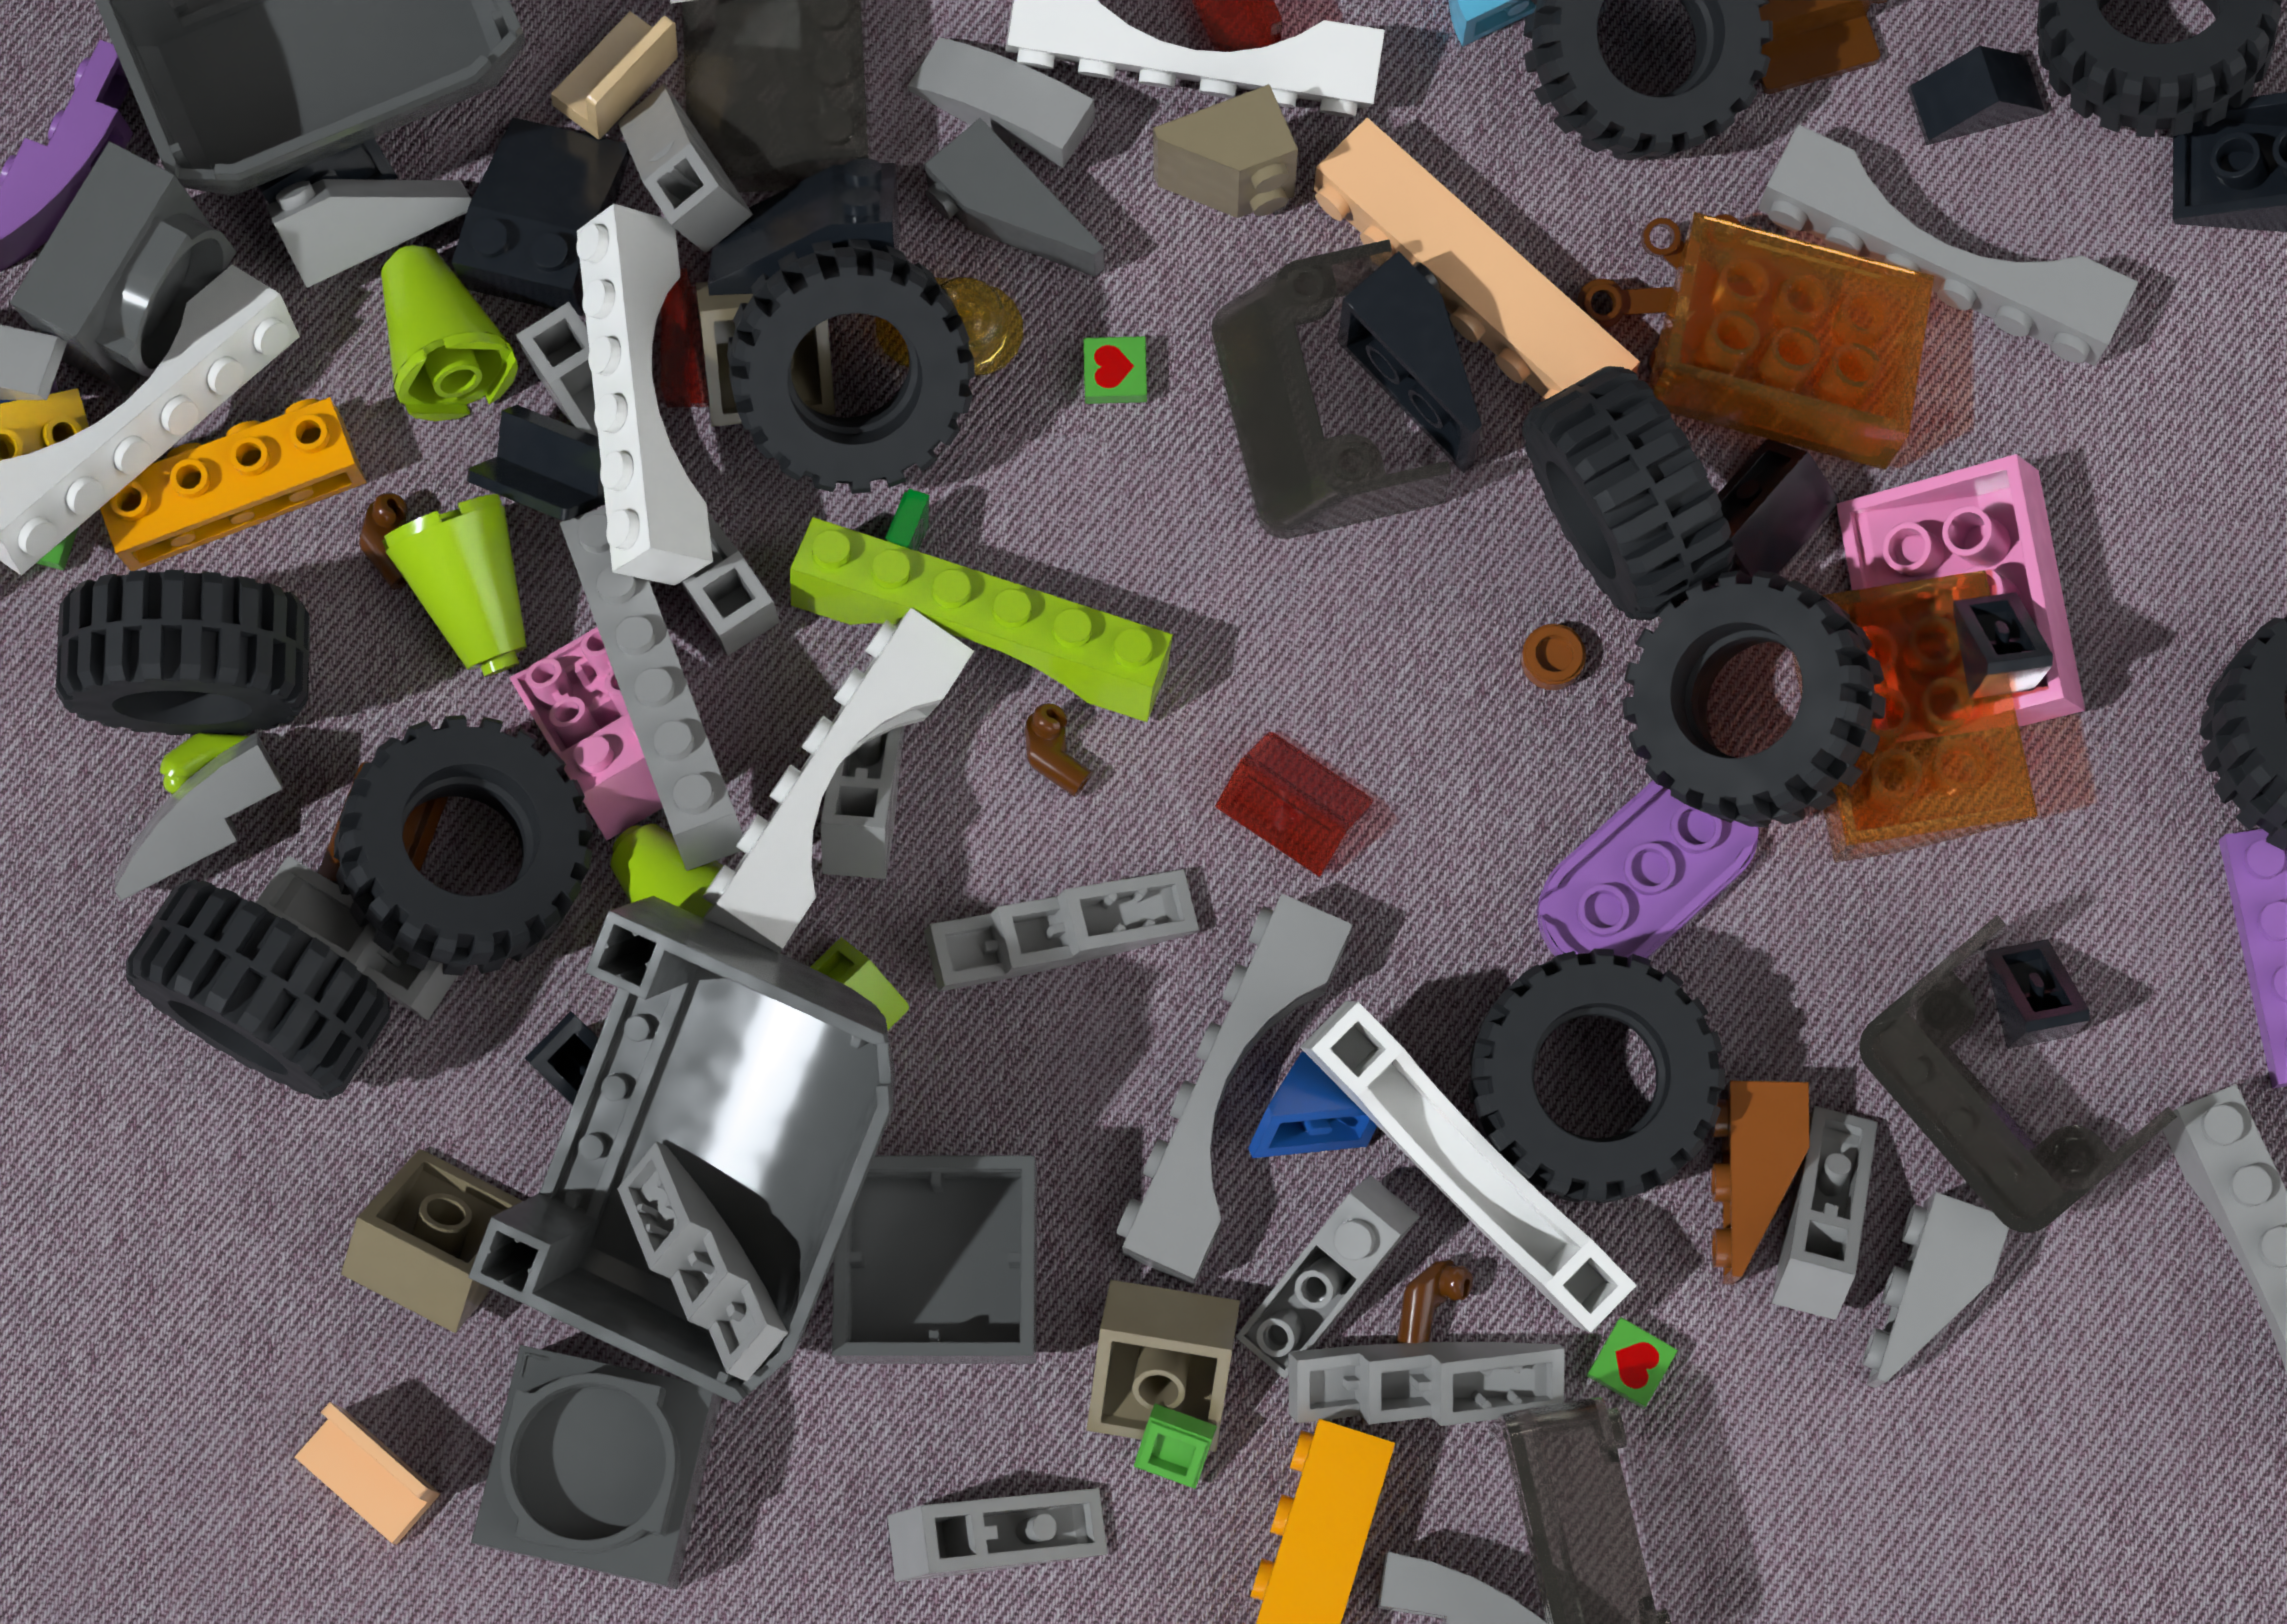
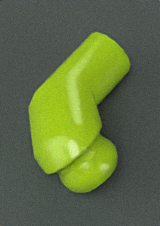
M213 733L193 735L164 755L159 770L164 775V788L169 793L174 794L187 779L220 753L249 736Z

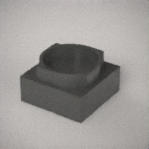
M109 141L13 296L10 304L36 332L58 336L67 341L62 356L63 362L128 395L138 376L141 374L150 378L169 352L181 327L186 303L228 268L236 251L225 235L212 227L174 174Z
M875 1155L834 1256L832 1357L838 1364H1036L1037 1163L1035 1155Z
M520 1345L471 1543L485 1548L677 1589L722 1397L689 1381Z

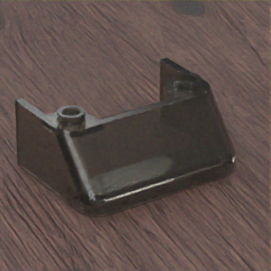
M1389 239L1292 261L1222 306L1213 318L1211 328L1212 346L1255 515L1263 530L1274 537L1291 539L1445 504L1451 476L1448 461L1386 475L1380 451L1368 438L1357 434H1343L1324 439L1295 327L1323 318L1332 309L1336 298L1348 295L1392 256Z
M1996 915L1872 1020L1861 1035L1859 1050L1865 1067L1994 1215L2006 1227L2017 1232L2030 1233L2048 1226L2177 1118V1116L2169 1107L2161 1110L2114 1151H2111L2096 1133L2088 1128L2077 1125L2064 1126L2055 1130L2037 1146L2032 1142L1950 1048L1952 1044L1970 1029L1976 1013L1975 1001L1971 992L1955 974L2004 933L2006 924Z
M1597 1397L1525 1408L1501 1414L1488 1430L1491 1441L1504 1439L1547 1624H1671L1666 1608L1656 1610L1617 1450L1627 1447L1625 1429L1619 1409L1617 1407L1607 1409L1603 1398Z

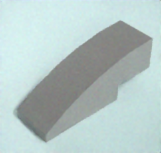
M941 37L938 38L908 84V91L969 125H972L981 118L1008 147L1013 148L1017 142L1062 168L1065 167L1095 120L1094 99L1039 71L1026 65L1018 64L1016 61L996 53Z
M257 732L220 753L187 779L157 810L132 844L115 875L114 890L120 901L236 842V826L230 816L283 789L281 775Z
M290 856L286 857L256 901L257 904L265 907L269 912L280 918H285L298 926L303 932L311 937H316L328 945L336 954L345 957L354 964L358 971L369 976L377 984V988L384 991L389 998L427 1021L458 976L443 974V963L429 960L424 970L406 964L410 952L397 945L387 953L373 942L378 932L373 925L368 923L366 926L359 927L349 912L353 903L351 894H341L337 884Z
M1389 1551L1384 1556L1378 1609L1443 1619L1442 1624H1549L1512 1597L1472 1576L1432 1561Z

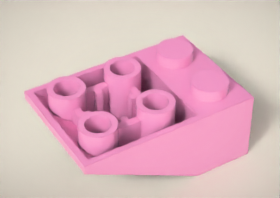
M597 627L509 677L549 746L566 763L564 771L570 780L578 781L585 795L583 803L606 841L663 808Z

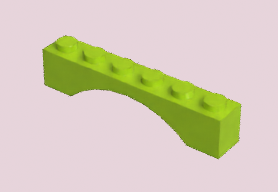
M814 517L810 521L790 568L791 606L849 625L883 624L886 619L892 624L897 625L908 610L913 608L950 635L968 639L998 650L1038 669L1066 686L1089 704L1147 723L1168 669L1173 634Z

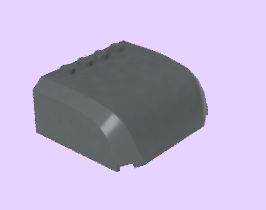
M95 0L165 170L174 174L184 188L228 196H235L495 88L526 42L522 27L509 0Z
M651 896L609 910L585 973L618 987L540 1192L491 1217L468 1278L738 1404L797 1352L893 1111L894 1061L886 1018L875 1004L858 992L786 955L660 898ZM656 1141L669 1148L705 1193L738 1240L765 1285L788 1332L748 1381L726 1373L709 1330L687 1320L671 1279L649 1269L617 1188Z

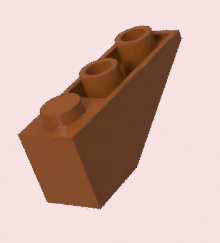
M1730 1080L1725 1089L1721 1091V1098H1718L1717 1106L1721 1110L1715 1127L1711 1128L1712 1137L1722 1138V1163H1713L1711 1196L1713 1202H1722L1723 1228L1713 1229L1712 1263L1713 1267L1723 1268L1724 1285H1733L1743 1276L1810 1147L1809 1082Z

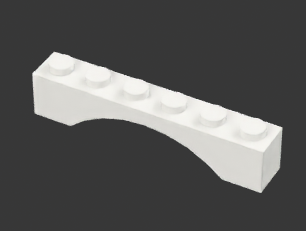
M1012 0L1005 51L1018 53L1017 63L1030 67L1053 69L1054 59L1079 63L1078 73L1087 76L1113 79L1115 69L1140 73L1138 83L1144 85L1175 88L1176 79L1199 82V92L1202 94L1225 98H1234L1236 96V89L1252 91L1270 84L1280 107L1294 108L1296 107L1297 98L1321 102L1320 112L1343 117H1356L1357 108L1367 109L1374 104L1385 30L1323 20L1295 37L1266 47L1233 52L1194 50L1160 41L1128 25L1098 0Z
M613 203L577 230V254L580 258L583 286L582 306L586 315L589 343L588 363L592 372L595 401L594 421L598 430L601 458L600 478L604 487L607 516L606 536L610 545L613 573L675 586L713 562L707 504L688 478L671 446L659 413L652 375V343L656 320L668 292L681 277L676 231L666 218Z
M231 265L186 303L181 327L169 352L151 377L123 404L97 423L61 442L29 454L0 460V561L22 576L296 341L300 336L281 294L234 265Z
M913 608L908 610L896 626L886 619L865 649L874 659L864 673L854 667L833 698L843 705L833 721L822 716L801 746L811 755L801 770L790 765L771 791L769 797L776 801L778 805L768 820L757 814L738 841L736 847L745 853L735 870L724 865L705 891L703 898L712 905L703 917L704 919L778 953L784 948L816 898L812 873L813 830L822 797L837 767L866 742L895 728L924 721L944 699L974 650Z
M1345 1001L1300 1047L1575 1327L1591 1333L1637 1286L1589 1236L1546 1199L1472 1126L1422 1071L1408 1052L1359 1002Z

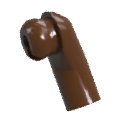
M387 492L380 494L369 505L359 537V544L361 550L392 590H396L405 586L407 582L386 554L382 540H385V535L406 524L408 507L401 496Z
M1041 704L1036 707L1034 713L1029 715L1026 721L1027 760L1034 770L1073 797H1077L1090 780L1093 771L1067 754L1065 733L1067 716L1064 710L1055 704Z
M1451 1260L1435 1261L1407 1284L1403 1294L1397 1343L1430 1342L1434 1310L1447 1301L1448 1298L1455 1301L1464 1300L1471 1292L1473 1277L1467 1267L1455 1266Z

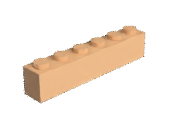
M1368 117L1316 166L1314 191L1316 192V200L1322 209L1335 220L1341 221L1345 218L1361 233L1360 239L1364 246L1379 260L1387 261L1400 251L1411 264L1420 262L1426 266L1440 285L1441 290L1439 293L1443 297L1446 310L1451 314L1450 320L1456 330L1467 340L1473 343L1480 340L1497 355L1495 360L1499 368L1514 382L1521 384L1525 381L1542 396L1541 402L1606 366L1624 367L1637 373L1640 364L1637 358Z

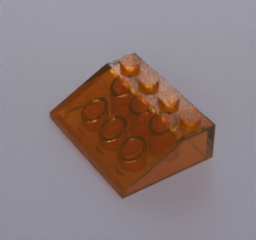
M1694 212L1655 353L1649 386L1652 388L1654 396L1659 401L1662 400L1670 413L1886 470L1910 431L1934 276Z
M1982 570L1822 595L1850 615L1849 620L1861 627L1872 643L1868 655L1880 661L1884 681L1874 685L1875 693L1886 698L1885 718H1873L1870 731L1880 736L1874 755L1862 751L1855 766L1860 768L1863 773L1852 787L1839 782L1832 789L1837 796V801L1824 809L1834 863L1899 853L2036 819L2038 815L2012 693L1969 698L1953 614V601L1991 596L1986 571ZM1792 652L1800 695L1802 698L1803 685L1801 670L1795 654Z

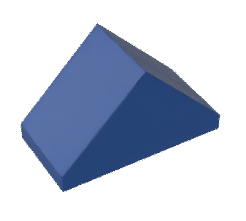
M1302 1051L1267 1106L1248 1149L1252 1158L1367 1147L1377 1125Z

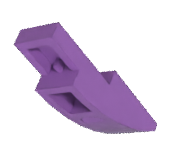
M99 40L92 56L84 58L80 63L75 75L74 93L66 109L57 112L51 122L48 132V146L24 138L17 155H11L2 168L0 174V272L24 259L49 240L108 142L110 141L125 149L133 135V132L119 112L130 84L114 45Z

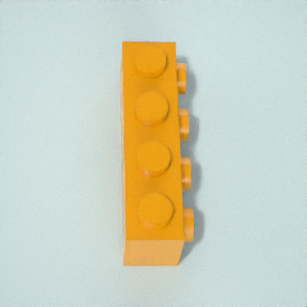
M329 397L320 401L316 398H310L290 405L285 410V414L261 423L260 421L252 420L239 423L231 427L226 432L225 437L203 445L201 443H188L172 449L167 454L166 459L155 462L147 467L104 504L100 511L115 553L130 571H135L353 489L367 482L344 420L332 399Z

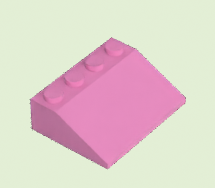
M2014 454L1836 503L1858 626L1864 630L1871 641L1872 646L1868 651V655L1880 661L1884 681L1874 685L1875 693L1886 698L1885 718L1875 719L1878 736H1880V744L1891 745L2019 727L2085 711L2038 469L2019 455ZM2017 592L2053 654V666L2034 690L1970 699L1953 614V601Z

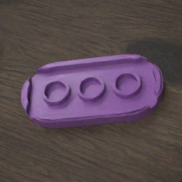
M1652 780L1560 862L1547 878L1540 894L1537 910L1539 929L1545 944L1554 956L1575 951L1576 954L1590 953L1593 949H1613L1614 955L1629 957L1632 954H1636L1648 959L1744 872L1756 851L1759 834L1758 827H1749L1737 821L1730 823L1692 808L1672 797L1671 790L1665 789V787L1656 784Z

